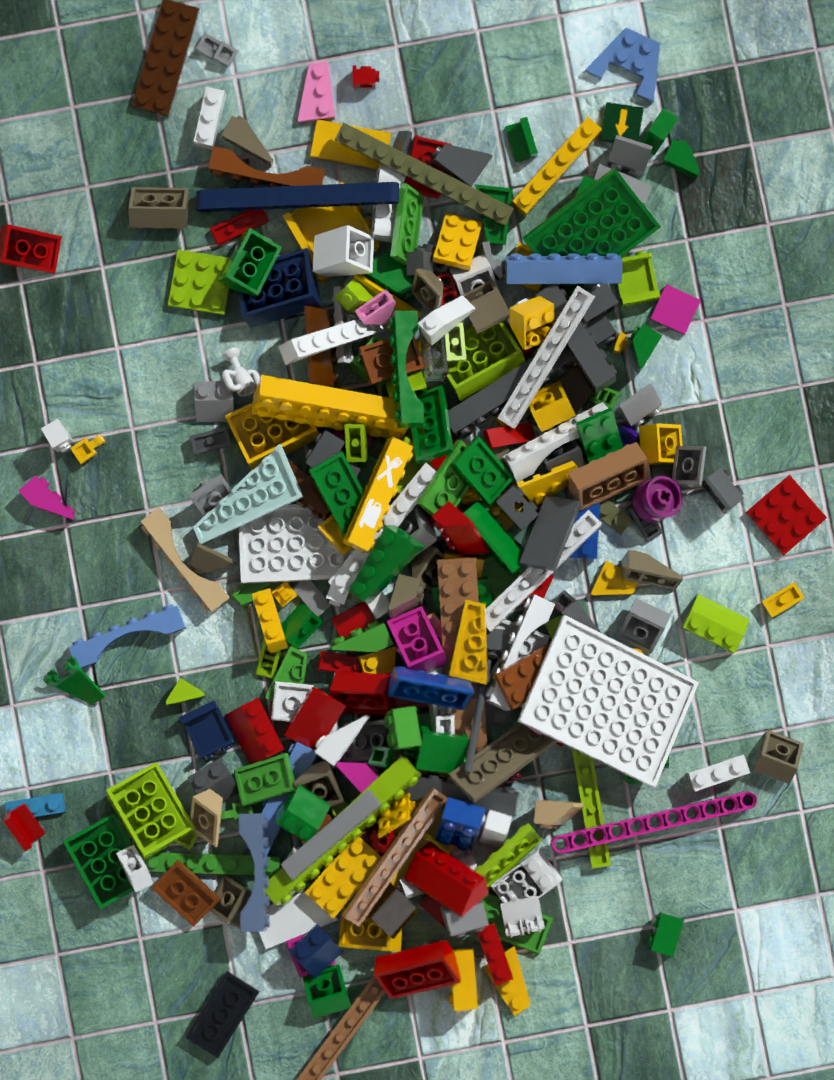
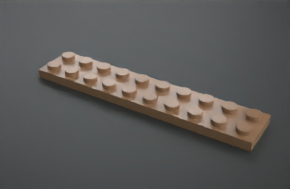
M476 558L437 560L442 646L447 661L444 664V675L447 674L450 678H457L449 676L465 600L479 602ZM470 681L474 694L464 710L452 709L455 735H461L462 732H466L469 739L480 683ZM485 701L475 751H481L487 747Z

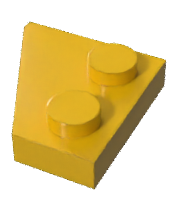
M605 561L590 595H632L638 582L622 579V568Z

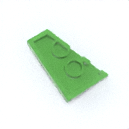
M289 646L264 698L273 702L275 681L303 684L308 654Z

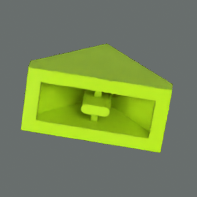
M180 678L167 698L166 705L205 697L206 695L205 692Z

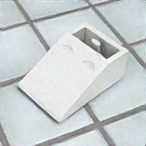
M539 848L490 886L502 902L507 903L535 896L540 898L562 881V878Z

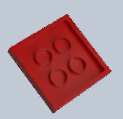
M790 474L745 512L783 556L827 519L825 514Z

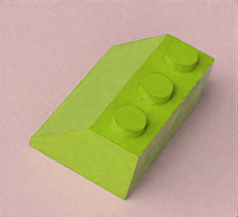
M697 594L681 629L734 654L745 634L750 619Z

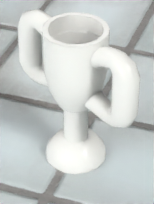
M239 348L228 349L222 354V357L225 361L231 362L234 370L222 372V378L226 387L231 391H237L239 396L252 394L260 380L259 373L253 369L245 370L240 366L238 361L240 356Z

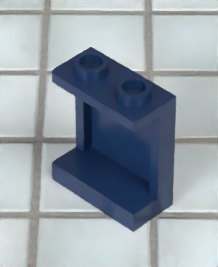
M215 700L179 717L198 753L199 759L204 758L206 761L214 757V752L220 749L222 752L233 748L232 744L235 743V740Z

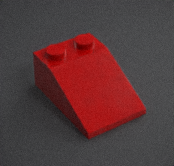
M9 224L1 225L0 264L55 274L62 236Z

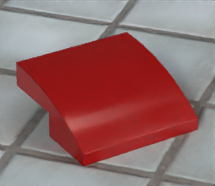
M366 602L357 604L331 618L339 636L344 638L351 635V631L357 628L363 630L368 627L369 623L375 621ZM348 651L349 655L352 654V653H354V652H356V651Z

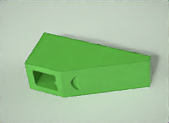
M375 620L369 623L367 628L363 630L357 628L350 632L351 635L345 638L339 636L333 639V643L330 644L332 650L377 652L393 645V642L384 622Z

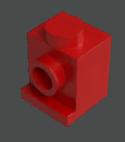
M353 65V88H376V82H379V71H375L370 66H362L360 69H357L356 65Z

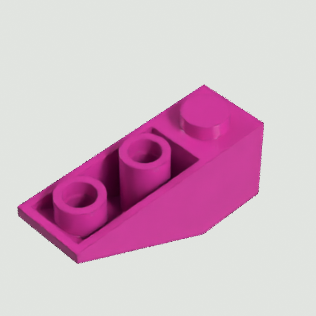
M35 475L19 490L32 506L74 521L77 519L74 516L76 512L69 505H63L61 502L63 498L56 491L53 493L48 488L50 484L43 477L39 479Z

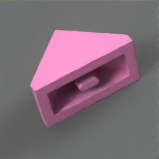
M385 289L356 309L355 312L363 324L387 325L396 302L387 289Z

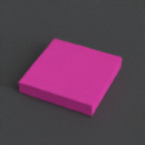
M666 284L650 320L685 335L701 300Z

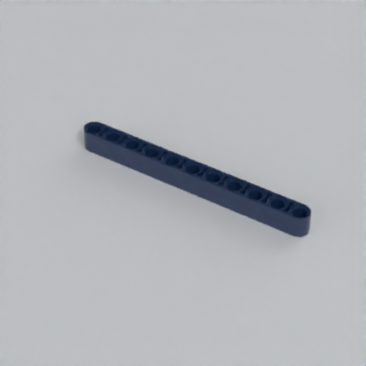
M398 182L196 191V211L198 212L399 203Z

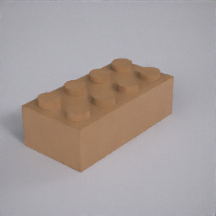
M635 442L631 445H625L618 451L610 452L598 460H592L587 465L575 468L568 473L569 495L573 500H579L581 502L579 510H584L647 481L648 459L638 443Z

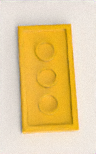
M317 119L310 158L375 170L378 169L379 165H382L335 141L342 124ZM352 126L390 146L392 133Z

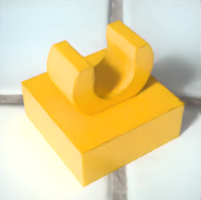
M283 582L272 591L273 596L282 607H285L298 596L288 582Z

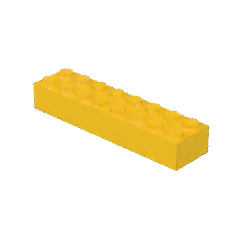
M261 375L253 396L252 414L260 417H273L278 420H290L299 424L306 423L317 427H329L335 430H345V424L364 423L368 435L385 438L395 437L399 440H402L408 429L397 428V422L394 421L396 403H393V398Z

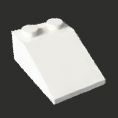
M367 714L326 737L323 735L315 745L317 747L315 753L333 766L336 765L371 716Z

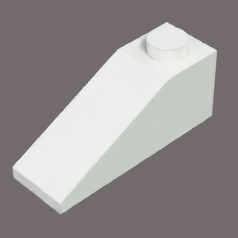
M462 295L423 318L418 323L419 333L433 345L474 312L475 307Z

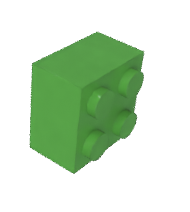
M416 706L392 709L386 712L384 723L385 727L389 728L387 742L393 751L422 745Z

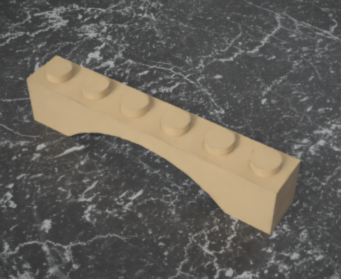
M159 507L141 521L143 524L142 530L147 536L150 534L155 539L153 544L159 551L164 550L167 554L164 558L171 566L175 565L179 571L176 573L182 581L187 580L189 582V590L194 596H200L202 599L200 604L206 611L211 610V612H215L231 599L218 582L198 576L183 563L174 545L172 523Z

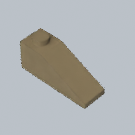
M232 115L221 134L222 139L272 166L273 159L250 125L247 124L248 121L241 116L236 118Z
M628 550L621 560L622 579L672 590H676L683 580V576L647 553Z

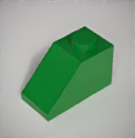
M673 139L662 164L697 179L700 171L691 147L681 139Z

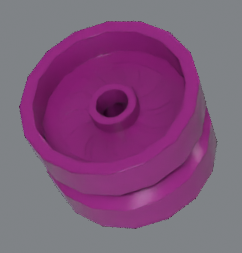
M659 476L645 481L636 487L633 493V505L639 517L647 522L654 523L674 516L679 512L683 496L680 487L670 477Z

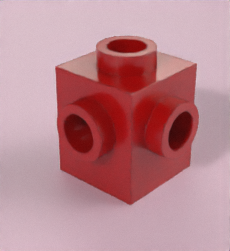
M374 829L370 837L373 840L371 844L374 847L373 850L384 854L398 835L395 829L381 838L378 837L379 829Z

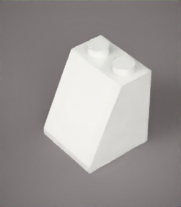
M349 225L315 235L313 272L325 277L372 273L374 237Z

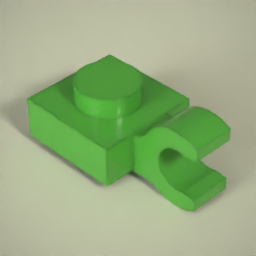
M241 803L232 804L233 810L221 812V820L234 818L235 823H239V814H253L252 805L244 808Z

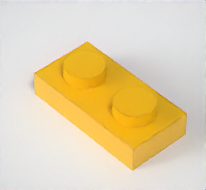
M793 582L761 601L770 618L803 600L804 596L796 583Z

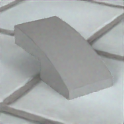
M205 32L195 48L201 54L227 67L231 66L239 51Z
M490 241L482 242L483 254L490 263L494 276L498 281H503L501 260L492 259Z

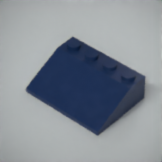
M308 248L277 257L258 296L239 292L241 315L250 328L305 312L304 306L321 307L319 288L315 273L313 272Z

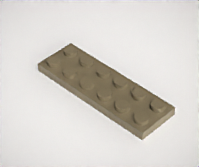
M518 723L474 756L472 773L464 772L465 763L449 773V779L473 803H476L559 741L544 734L538 735L524 724Z

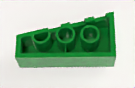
M396 525L385 526L350 587L349 592L363 602L373 601L425 546Z

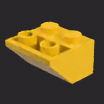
M538 296L509 308L510 326L522 349L526 350L543 343L555 324L554 303Z

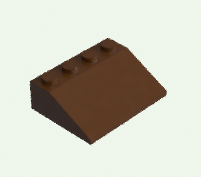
M304 306L306 335L334 326V318L330 316L329 311ZM332 348L307 357L309 383L334 388V384H337V373H333V365H336V354H332Z

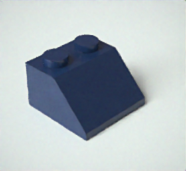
M315 924L288 950L315 979L343 953L318 924Z

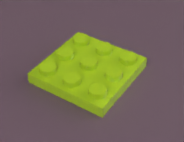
M178 249L168 306L225 315L229 287L218 280L230 258Z

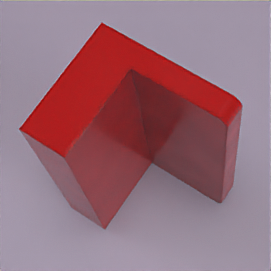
M25 803L5 814L3 822L25 852L32 848L33 841L45 835L44 829Z

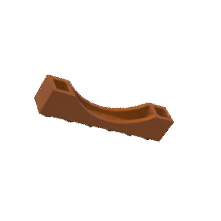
M213 146L208 167L213 176L223 177V175H226L235 181H242L244 179L249 180V183L254 185H260V183L268 184V187L323 185L326 174L323 169L309 166L289 173H265L245 164L232 150Z

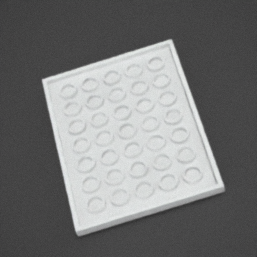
M564 615L561 618L527 697L518 722L654 788L660 778L699 682Z

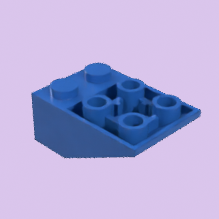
M448 797L435 840L443 845L457 846L458 849L463 851H472L486 808Z

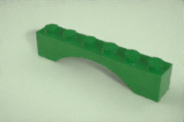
M394 311L388 319V326L392 329L389 344L390 347H393L390 361L391 366H394V373H392V384H395L393 403H396L394 421L397 422V428H420L424 424L423 403L412 390L406 372V354L413 336L418 331L417 311Z

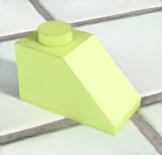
M462 322L443 336L447 362L466 360Z

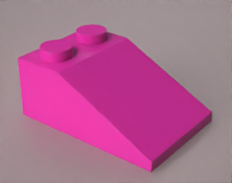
M422 606L387 621L407 669L427 672L447 663L442 646Z

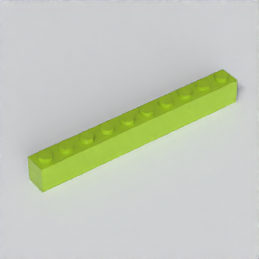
M401 756L353 801L355 802L367 790H371L382 804L381 807L295 880L290 878L283 867L269 879V888H266V894L275 905L284 906L288 904L296 892L302 891L310 879L312 880L320 874L319 870L324 866L330 865L334 861V856L348 848L347 844L359 838L364 828L373 825L379 814L387 812L394 800L401 799L408 787L411 788L418 783L421 773L409 759Z

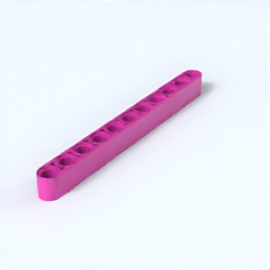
M742 791L554 836L550 841V847L557 853H566L744 811L755 807L757 797L752 792ZM745 795H749L751 798V802L747 806L743 804V797ZM727 799L732 801V807L729 810H726L724 807V802ZM709 803L714 807L711 814H707L705 811V807ZM689 808L695 810V816L691 819L687 817V810ZM671 812H674L677 817L674 823L668 821V815ZM651 817H656L658 820V824L654 828L649 824ZM634 821L639 823V829L636 832H633L630 828L631 823ZM616 825L621 829L618 836L612 835V828ZM596 830H600L602 833V837L598 841L593 839V832ZM578 834H581L583 837V842L580 845L574 843V837ZM558 839L564 841V847L560 850L555 847V842Z

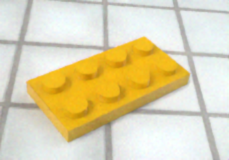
M361 837L347 844L348 848L338 854L334 861L305 892L333 919L360 890L382 858Z

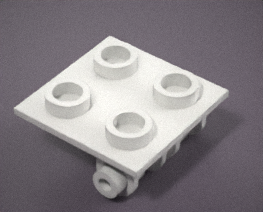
M538 896L500 904L506 936H511L512 938L513 936L520 935L521 932L524 935L525 931L530 934V930L535 932L545 928Z

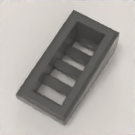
M631 504L626 507L627 512L646 542L663 533L658 522H651L643 527L642 524L647 521L638 519L639 515L634 512V505ZM653 526L656 528L655 530H653L652 532H650V533H648V534L645 532V531L649 530L650 528H652Z

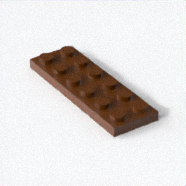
M162 0L132 107L169 117L200 8L172 0Z

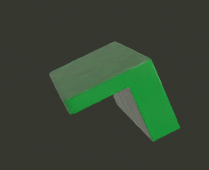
M527 117L521 118L518 123L505 127L516 163L537 157L538 151Z
M302 602L281 625L285 639L294 648L298 649L323 621Z

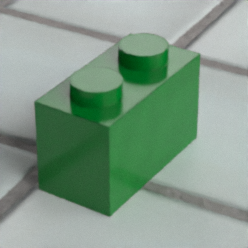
M660 912L659 916L656 915L653 922V927H656L654 935L650 934L647 945L650 946L649 949L674 957L684 919Z

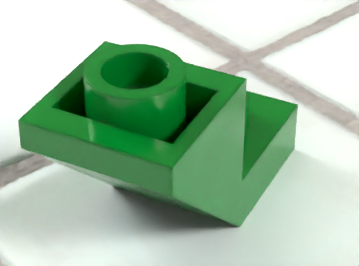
M663 108L641 143L653 146L651 153L655 155L679 118Z

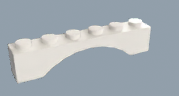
M356 319L291 339L280 345L279 349L285 364H290L337 346L370 339L375 334L378 335L383 332L384 329L382 324H363L361 319Z
M603 402L595 405L569 421L560 424L556 428L545 432L543 435L504 455L503 459L514 480L519 482L534 474L540 463L553 450L571 440L580 438L576 422L604 411L608 407Z
M535 594L526 598L523 604L524 612L518 616L515 623L517 626L515 633L512 632L508 639L510 645L502 653L500 658L502 661L501 666L496 668L493 675L516 662L519 650L526 638L536 628L548 622L555 606L554 603ZM494 680L493 685H490L486 691L485 696H487L485 702L509 711L510 708L496 680Z

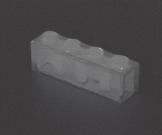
M422 304L418 310L422 313L419 322L430 314ZM420 334L422 359L425 366V381H444L448 374L445 336L431 345Z

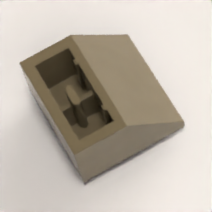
M493 280L463 294L475 307V311L468 317L477 334L510 317L509 310Z

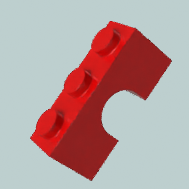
M495 923L484 926L485 929L477 931L495 986L513 980L514 978Z

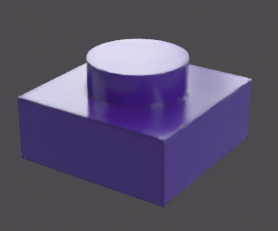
M625 423L618 429L623 447L628 444L631 445L639 435V433Z

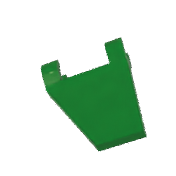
M73 656L66 660L67 663L63 665V668L68 672L67 674L59 678L57 672L52 669L47 672L48 676L43 678L47 685L56 687L91 705L106 696L83 672L77 659Z

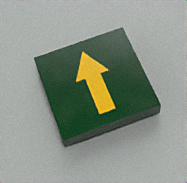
M606 102L600 140L614 142L616 135L639 142L644 108Z

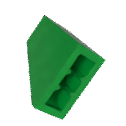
M390 250L373 260L372 273L362 275L382 288L387 289L388 292L399 299L407 301L414 296L411 293L413 279L407 275V271L401 263L390 257Z

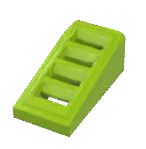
M264 638L255 675L274 679L282 650L274 652L276 653L275 656L266 654V651L269 650ZM264 658L273 660L274 663L265 662L263 660ZM262 666L272 668V671L264 670L261 668Z

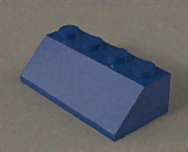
M394 667L390 674L388 696L464 710L474 694L470 681H465L461 678L445 677L442 674L434 675L422 670H409L405 667Z

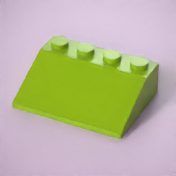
M503 322L478 334L473 325L464 330L465 361L447 362L444 341L430 349L460 401L492 384L526 362L521 349Z
M157 762L106 790L109 802L143 861L161 852L195 829Z

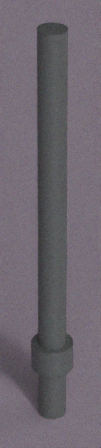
M487 659L488 684L490 683L491 675H489L492 660ZM480 683L464 767L465 773H472L487 684Z

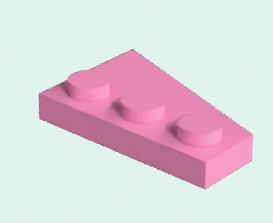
M328 61L310 63L308 66L298 123L335 118Z

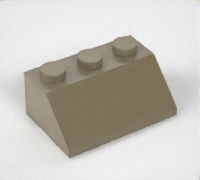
M132 187L128 208L130 228H187L189 188Z

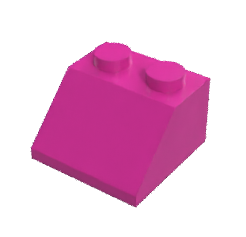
M338 762L336 764L361 793L379 777L377 775L379 773L378 769L367 763Z

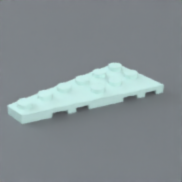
M279 444L225 498L220 500L214 509L209 511L193 526L200 544L203 545L303 498L282 445Z

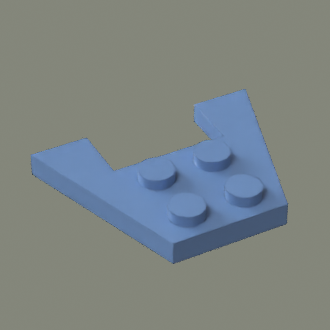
M625 27L585 69V72L602 79L609 63L642 77L644 79L636 95L653 103L660 43Z

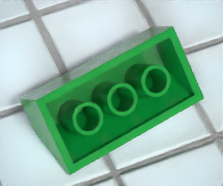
M477 501L463 514L474 523L489 548V553L506 573L511 575L522 566L519 562L524 549L521 546L517 547L513 542L515 538L508 531L505 533L501 528L503 525L497 517L493 518L488 513L490 511L488 506L484 502L480 503Z

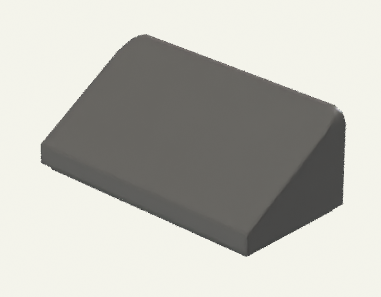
M399 131L393 148L406 154L412 139V132Z

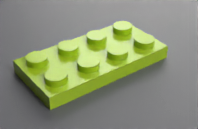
M527 823L517 830V834L511 839L506 840L497 852L492 853L488 860L474 871L486 878L489 890L492 888L490 886L492 883L517 865L543 839Z

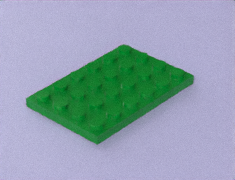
M614 167L526 234L523 240L534 254H540L541 256H549V254L553 253L560 254V256H568L571 253L579 254V256H587L589 253L606 256L608 253H615L622 257L661 226ZM560 284L568 296L573 294L577 286L583 287L585 285Z

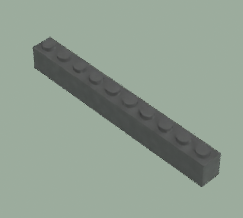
M605 314L586 324L587 327L585 329L588 334L592 333L597 341L595 345L598 349L604 344L607 346L615 341L617 332ZM567 346L564 347L541 386L550 382V378L554 375L559 376L566 372L567 369L565 367L573 364V366L578 364ZM533 358L448 410L450 430L454 436L460 435L462 437L470 431L469 428L474 425L477 427L486 421L485 418L490 415L496 416L499 414Z

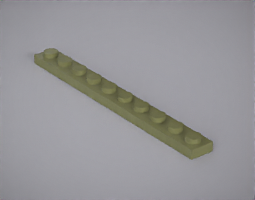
M344 122L335 138L336 142L503 226L506 225L514 209Z

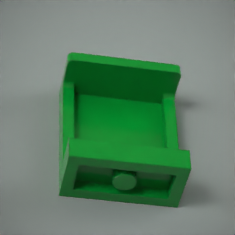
M420 726L419 731L422 745L416 747L413 758L416 769L451 773L466 762L465 755L466 750L468 751L470 740L466 732H462L461 735L431 732L428 727Z

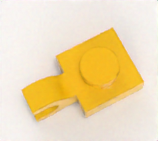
M102 435L96 436L90 442L85 437L70 449L80 464H83L98 454L95 448L101 446L106 441Z

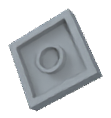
M222 474L211 481L207 478L204 479L206 484L204 485L201 481L199 483L200 488L189 495L203 516L219 504L218 502L225 498L232 490Z

